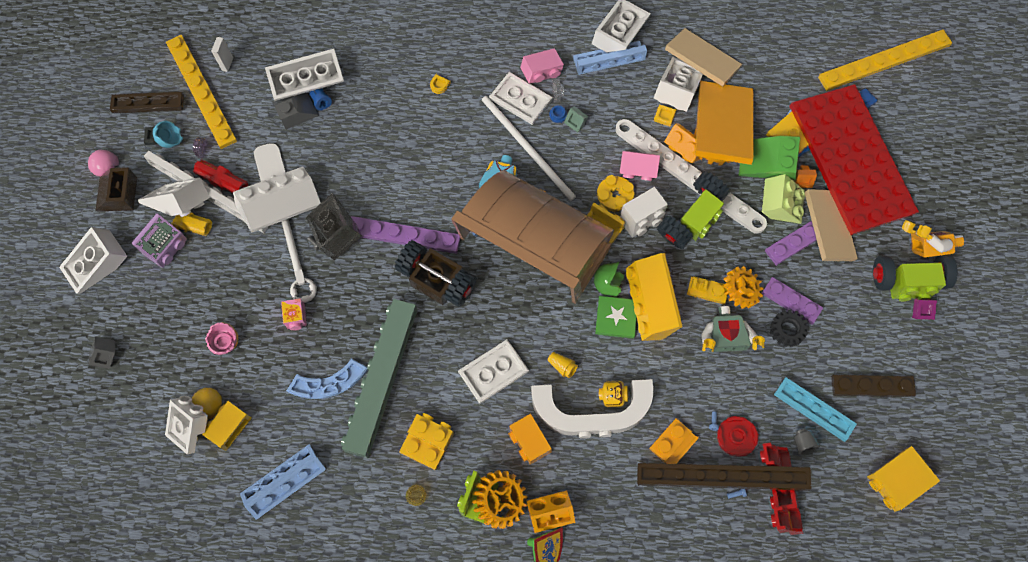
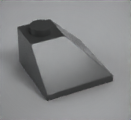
M307 92L273 101L286 130L318 116Z

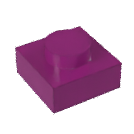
M914 299L912 318L935 320L937 300Z

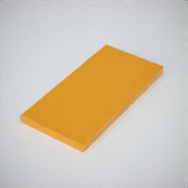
M700 81L695 156L752 165L753 88L726 84L722 87L718 83Z

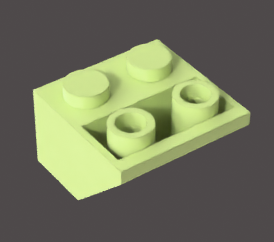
M786 174L765 179L762 213L770 219L801 224L804 214L805 190Z

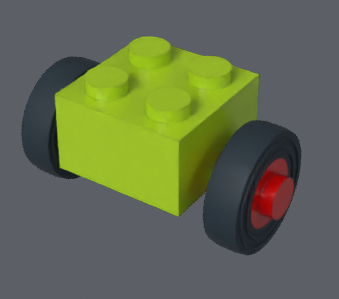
M950 254L936 256L933 263L901 264L897 269L892 257L878 256L873 265V280L876 288L881 291L890 290L892 299H899L901 302L909 301L911 298L931 299L941 289L953 288L957 281V264L954 257Z

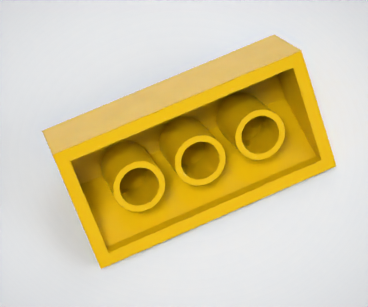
M665 253L637 260L626 268V277L629 281L630 295L633 299L634 313L637 317L638 330L642 341L663 340L682 328Z

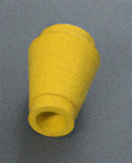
M552 352L548 358V362L563 377L571 378L578 368L574 360L556 352Z

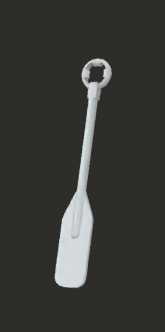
M266 144L255 149L254 157L261 182L286 173L280 150L276 144ZM289 219L281 222L296 276V281L291 285L290 294L293 299H299L295 287L297 285H304L305 282L310 283L309 287L312 294L310 296H302L301 298L303 303H306L315 297L317 286L311 279L304 278Z

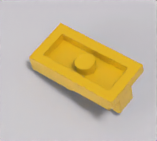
M693 276L690 279L687 295L724 305L727 295H725L727 288L723 287V283Z

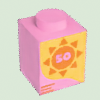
M301 298L281 302L283 324L287 329L300 330L302 326H307L305 304Z

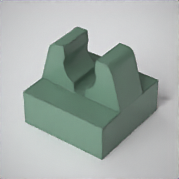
M574 106L570 108L564 123L576 132H580L588 116Z

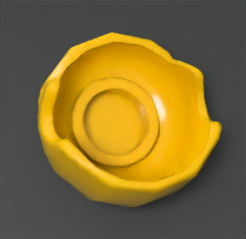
M209 387L198 390L193 395L191 402L194 405L203 407V412L207 414L208 420L215 417V414L222 405V397L217 390Z

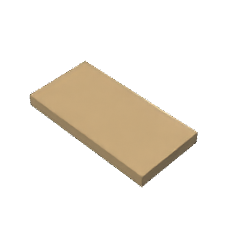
M686 28L671 40L665 48L666 51L722 87L742 66L740 62Z
M813 189L805 191L822 261L857 260L852 236L830 191Z

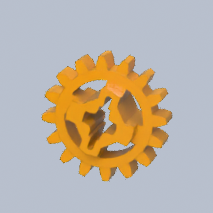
M744 266L741 268L736 267L729 271L723 279L727 282L723 285L724 288H727L725 295H729V301L734 300V306L740 305L741 309L754 306L763 297L760 293L763 288L759 287L762 281L756 279L757 274L752 275V269L746 271Z

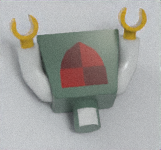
M729 306L718 308L719 316L713 317L701 335L703 342L702 351H705L706 348H709L710 352L747 350L751 344L753 350H757V345L765 348V338L758 336L749 324L743 321L742 316H731Z

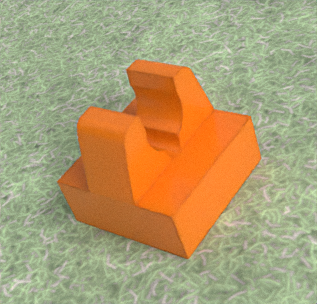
M800 165V170H797L796 180L793 181L801 188H813L817 177L816 170H810L808 165Z

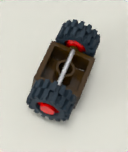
M414 240L405 244L404 249L402 248L401 254L398 255V259L395 262V270L409 277L411 287L441 305L449 301L457 307H461L475 287L474 285L477 282L476 276L465 271L462 266L431 248L426 252V247Z

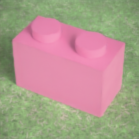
M554 48L523 56L520 68L530 84L558 77L564 64Z
M622 150L620 174H623L625 178H634V175L641 176L642 180L652 181V178H657L660 155Z

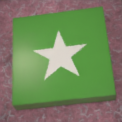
M599 296L595 334L634 339L636 315L634 313L633 299Z

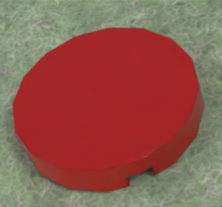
M733 416L720 424L717 430V440L725 453L734 457H743L750 454L757 446L758 432L754 424L748 421V419L741 416Z

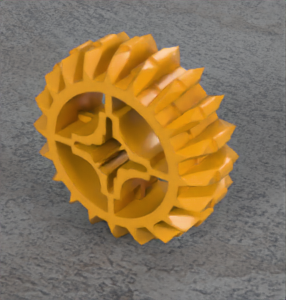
M497 470L494 473H487V477H481V483L475 485L478 491H473L472 494L477 496V499L472 500V503L477 504L478 507L473 511L480 512L478 518L480 520L484 519L485 525L491 524L492 528L499 527L504 529L506 525L511 527L513 522L520 521L518 515L525 514L522 508L528 505L523 503V499H527L528 496L523 495L522 492L526 488L520 487L522 481L520 479L515 480L516 475H509L508 471L501 473L500 470ZM496 482L503 483L502 487H499L498 490L490 489ZM502 509H509L504 516H496Z

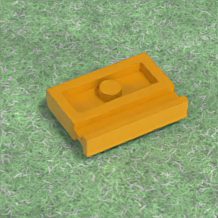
M675 418L649 449L666 464H677L699 437L695 436L691 430Z

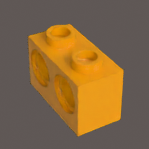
M567 490L527 501L534 533L576 523Z

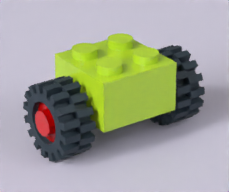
M703 171L693 183L695 190L701 196L682 217L681 221H676L675 218L666 216L657 226L659 234L677 248L684 249L691 239L695 241L699 237L703 239L712 226L710 224L714 225L723 213L722 207L724 203L722 201L730 193L729 188L716 175L713 176L708 171Z

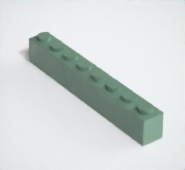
M393 299L392 304H389L387 307L386 322H383L380 327L381 336L375 342L373 359L370 358L367 370H369L367 377H364L361 383L362 392L360 396L356 397L354 415L349 417V429L341 441L342 450L346 453L369 458L418 311L415 304Z

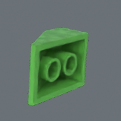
M775 136L753 139L752 165L740 163L739 176L771 178L786 174L790 179L796 180L800 137Z

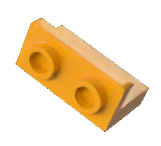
M676 123L664 142L669 145V149L681 154L685 161L689 163L699 161L700 158L695 156L696 136L679 123Z

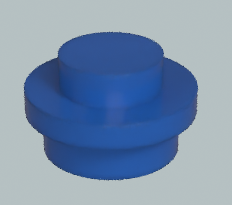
M557 105L550 110L549 117L555 123H562L567 117V111L564 107Z

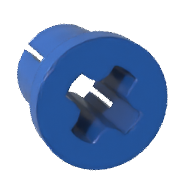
M322 88L316 89L315 92L314 90L310 91V96L317 110L322 111L331 106L332 100L325 94Z

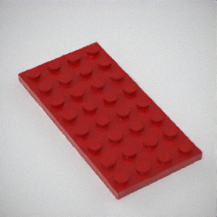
M855 84L795 101L789 105L850 235L919 213Z

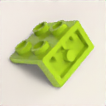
M474 470L472 475L468 474L465 482L467 490L465 495L461 494L457 507H459V512L462 516L484 524V519L480 520L478 518L480 512L473 511L478 506L472 503V500L477 499V496H474L472 493L473 491H478L475 485L481 483L478 471ZM496 482L490 489L497 490L499 483Z

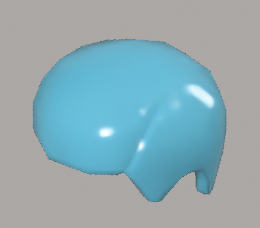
M166 120L159 122L153 129L154 140L161 147L172 148L179 145L183 140L180 134L181 129L172 122Z

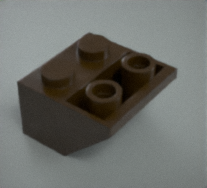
M129 167L110 168L100 177L95 211L134 210L137 176Z

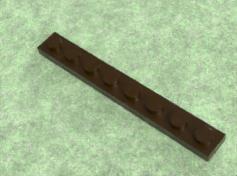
M638 463L637 468L638 486L811 491L812 489L810 467Z

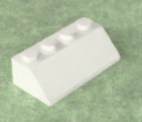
M334 49L265 67L275 101L344 82Z
M304 167L233 192L235 207L251 233L321 206L313 181Z

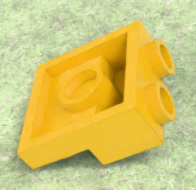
M423 413L420 416L417 414L399 453L436 471L454 432L447 423L440 422V424L433 422L434 418L430 415Z

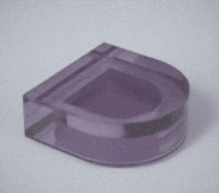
M197 137L194 140L193 152L197 158L203 159L208 146V141L205 138Z

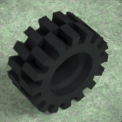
M784 310L778 313L772 320L770 334H773V340L776 339L778 341L777 344L780 345L782 343L783 347H794L799 345L808 335L809 326H806L808 323L807 319L803 321L804 316L802 314L798 316V311L792 313V310L787 312ZM785 322L792 323L796 328V333L794 335L785 334L782 330V324Z

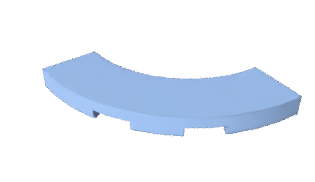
M351 358L344 368L328 378H307L297 374L286 391L307 399L332 397L354 386L368 370L366 366Z

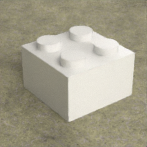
M655 187L651 188L623 205L620 217L625 222V229L632 238L636 235L642 236L649 227H657L662 222L668 204Z

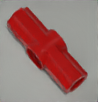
M202 159L194 165L193 172L195 175L208 180L215 187L216 185L221 187V190L226 189L233 193L249 185L247 181L233 175L223 166L217 167Z

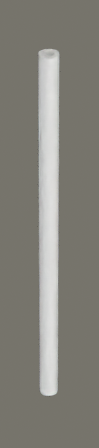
M488 96L483 97V103L570 201L575 199L574 193Z

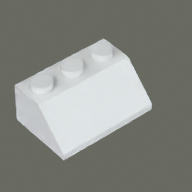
M618 0L596 29L592 45L606 53L626 50L649 18L650 13L626 0Z

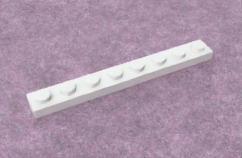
M148 151L144 155L151 166L178 182L194 179L190 172L180 170L173 162L168 163L158 153L153 154ZM202 180L210 197L209 201L244 221L235 207V201L232 197L223 196L217 188L208 187V184ZM268 227L260 229L259 231L265 233Z

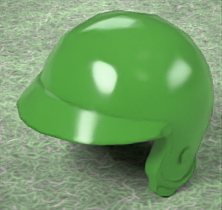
M619 261L613 264H604L596 270L594 285L601 294L615 297L621 292L619 285L624 279V275L616 271Z

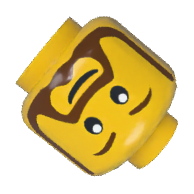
M606 381L603 384V388H599V400H603L606 407H622L625 402H628V386H624L622 381Z

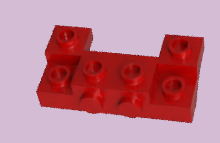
M771 443L763 444L764 450L760 451L762 463H766L767 466L792 467L787 447H779ZM772 490L773 496H770L772 509H774V514H771L773 528L777 527L779 533L789 532L790 535L804 534L796 490Z

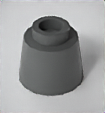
M806 428L795 433L794 440L799 455L812 452L821 446L813 433Z

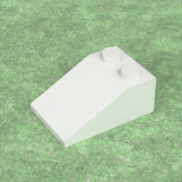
M672 57L660 80L654 99L660 103L669 104L678 110L687 112L703 74L682 60Z
M199 177L165 184L138 199L140 204L170 216L180 215V217L190 214L192 208L195 209L203 206L204 201L210 197Z
M91 227L59 268L76 294H81L115 271L127 255L110 230Z

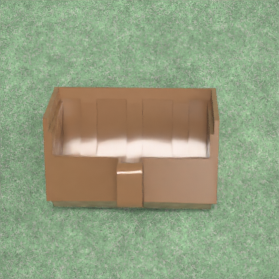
M502 170L488 179L470 199L462 212L456 211L451 219L462 240H465L469 232H474L569 286L572 302L575 304L611 248L612 244L609 241L614 232L612 228L506 170Z

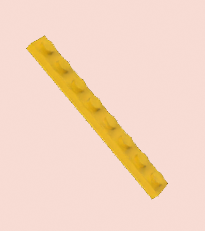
M940 30L821 73L818 78L825 90L828 91L951 46L952 42L945 31Z
M179 35L166 41L220 149L236 143L237 140L183 36Z

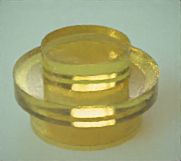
M413 485L408 488L406 500L410 505L420 506L425 502L427 494L422 486Z

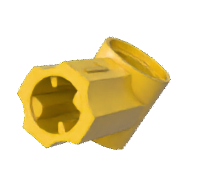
M191 212L183 217L175 215L171 225L178 230H185L184 232L190 231L206 236L212 228V221L196 216Z

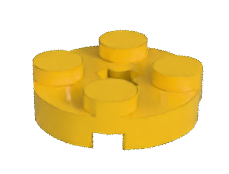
M609 175L599 184L597 198L600 204L607 210L617 212L622 210L624 204L633 200V184L623 177ZM617 190L621 195L613 197L611 191Z

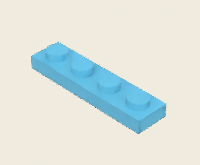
M787 377L784 378L774 393L776 397L844 442L847 441L857 425Z

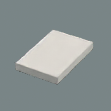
M509 72L489 96V99L533 125L553 100V97Z
M507 339L458 370V373L479 404L529 372Z

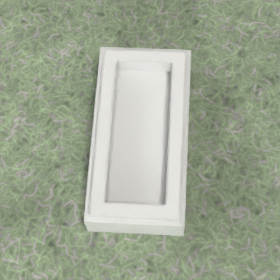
M217 37L211 52L221 70L228 72L233 56L224 38Z

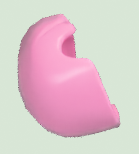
M97 150L88 159L90 172L99 177L110 168H115V166L119 165L118 157L108 150Z

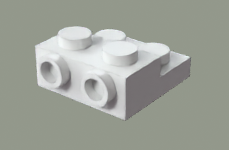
M180 396L170 400L165 436L188 455L195 453L197 435L205 433L207 414L203 412L202 406L194 405L191 402V397Z

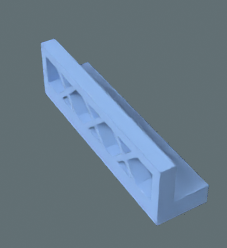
M640 41L631 42L626 50L606 53L600 49L573 55V60L578 75L643 61L646 59L647 49L645 45L641 46Z
M309 444L241 492L240 496L243 504L257 520L325 471L326 468Z

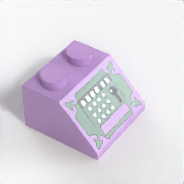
M156 214L134 239L132 244L145 257L164 268L165 265L171 263L174 254L184 247L187 238L164 218Z

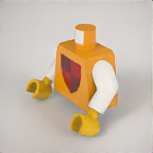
M905 220L902 225V229L911 234L912 252L922 257L954 254L955 247L964 246L962 235L954 236L953 233L946 231L931 232L932 228L925 225H920L918 230L915 231L913 228L916 224Z

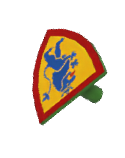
M563 527L554 529L537 538L530 537L528 539V546L533 547L535 562H559L563 544Z

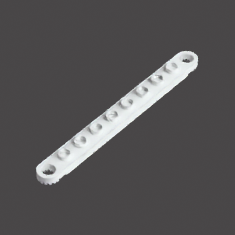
M627 119L618 121L615 129L618 136L642 153L660 155L659 166L698 193L693 183L700 176L701 171ZM625 125L628 126L630 130L627 132H623L620 130V127ZM729 193L722 201L724 203L722 207L723 212L749 231L758 234L765 230L767 226L765 217L736 196ZM753 220H758V221H760L761 224H762V227H760V228L754 227L753 224H752V221H753Z

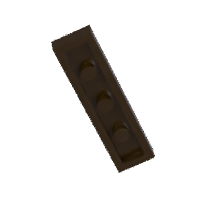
M182 92L111 94L109 110L112 113L183 111L184 94Z
M831 376L833 396H916L914 376Z

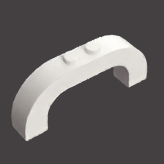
M652 379L632 380L630 384L631 404L627 409L619 413L592 415L564 414L557 409L553 402L552 385L531 386L532 403L542 423L557 433L579 435V438H590L591 434H599V437H610L612 433L627 431L642 421L652 403L653 381Z

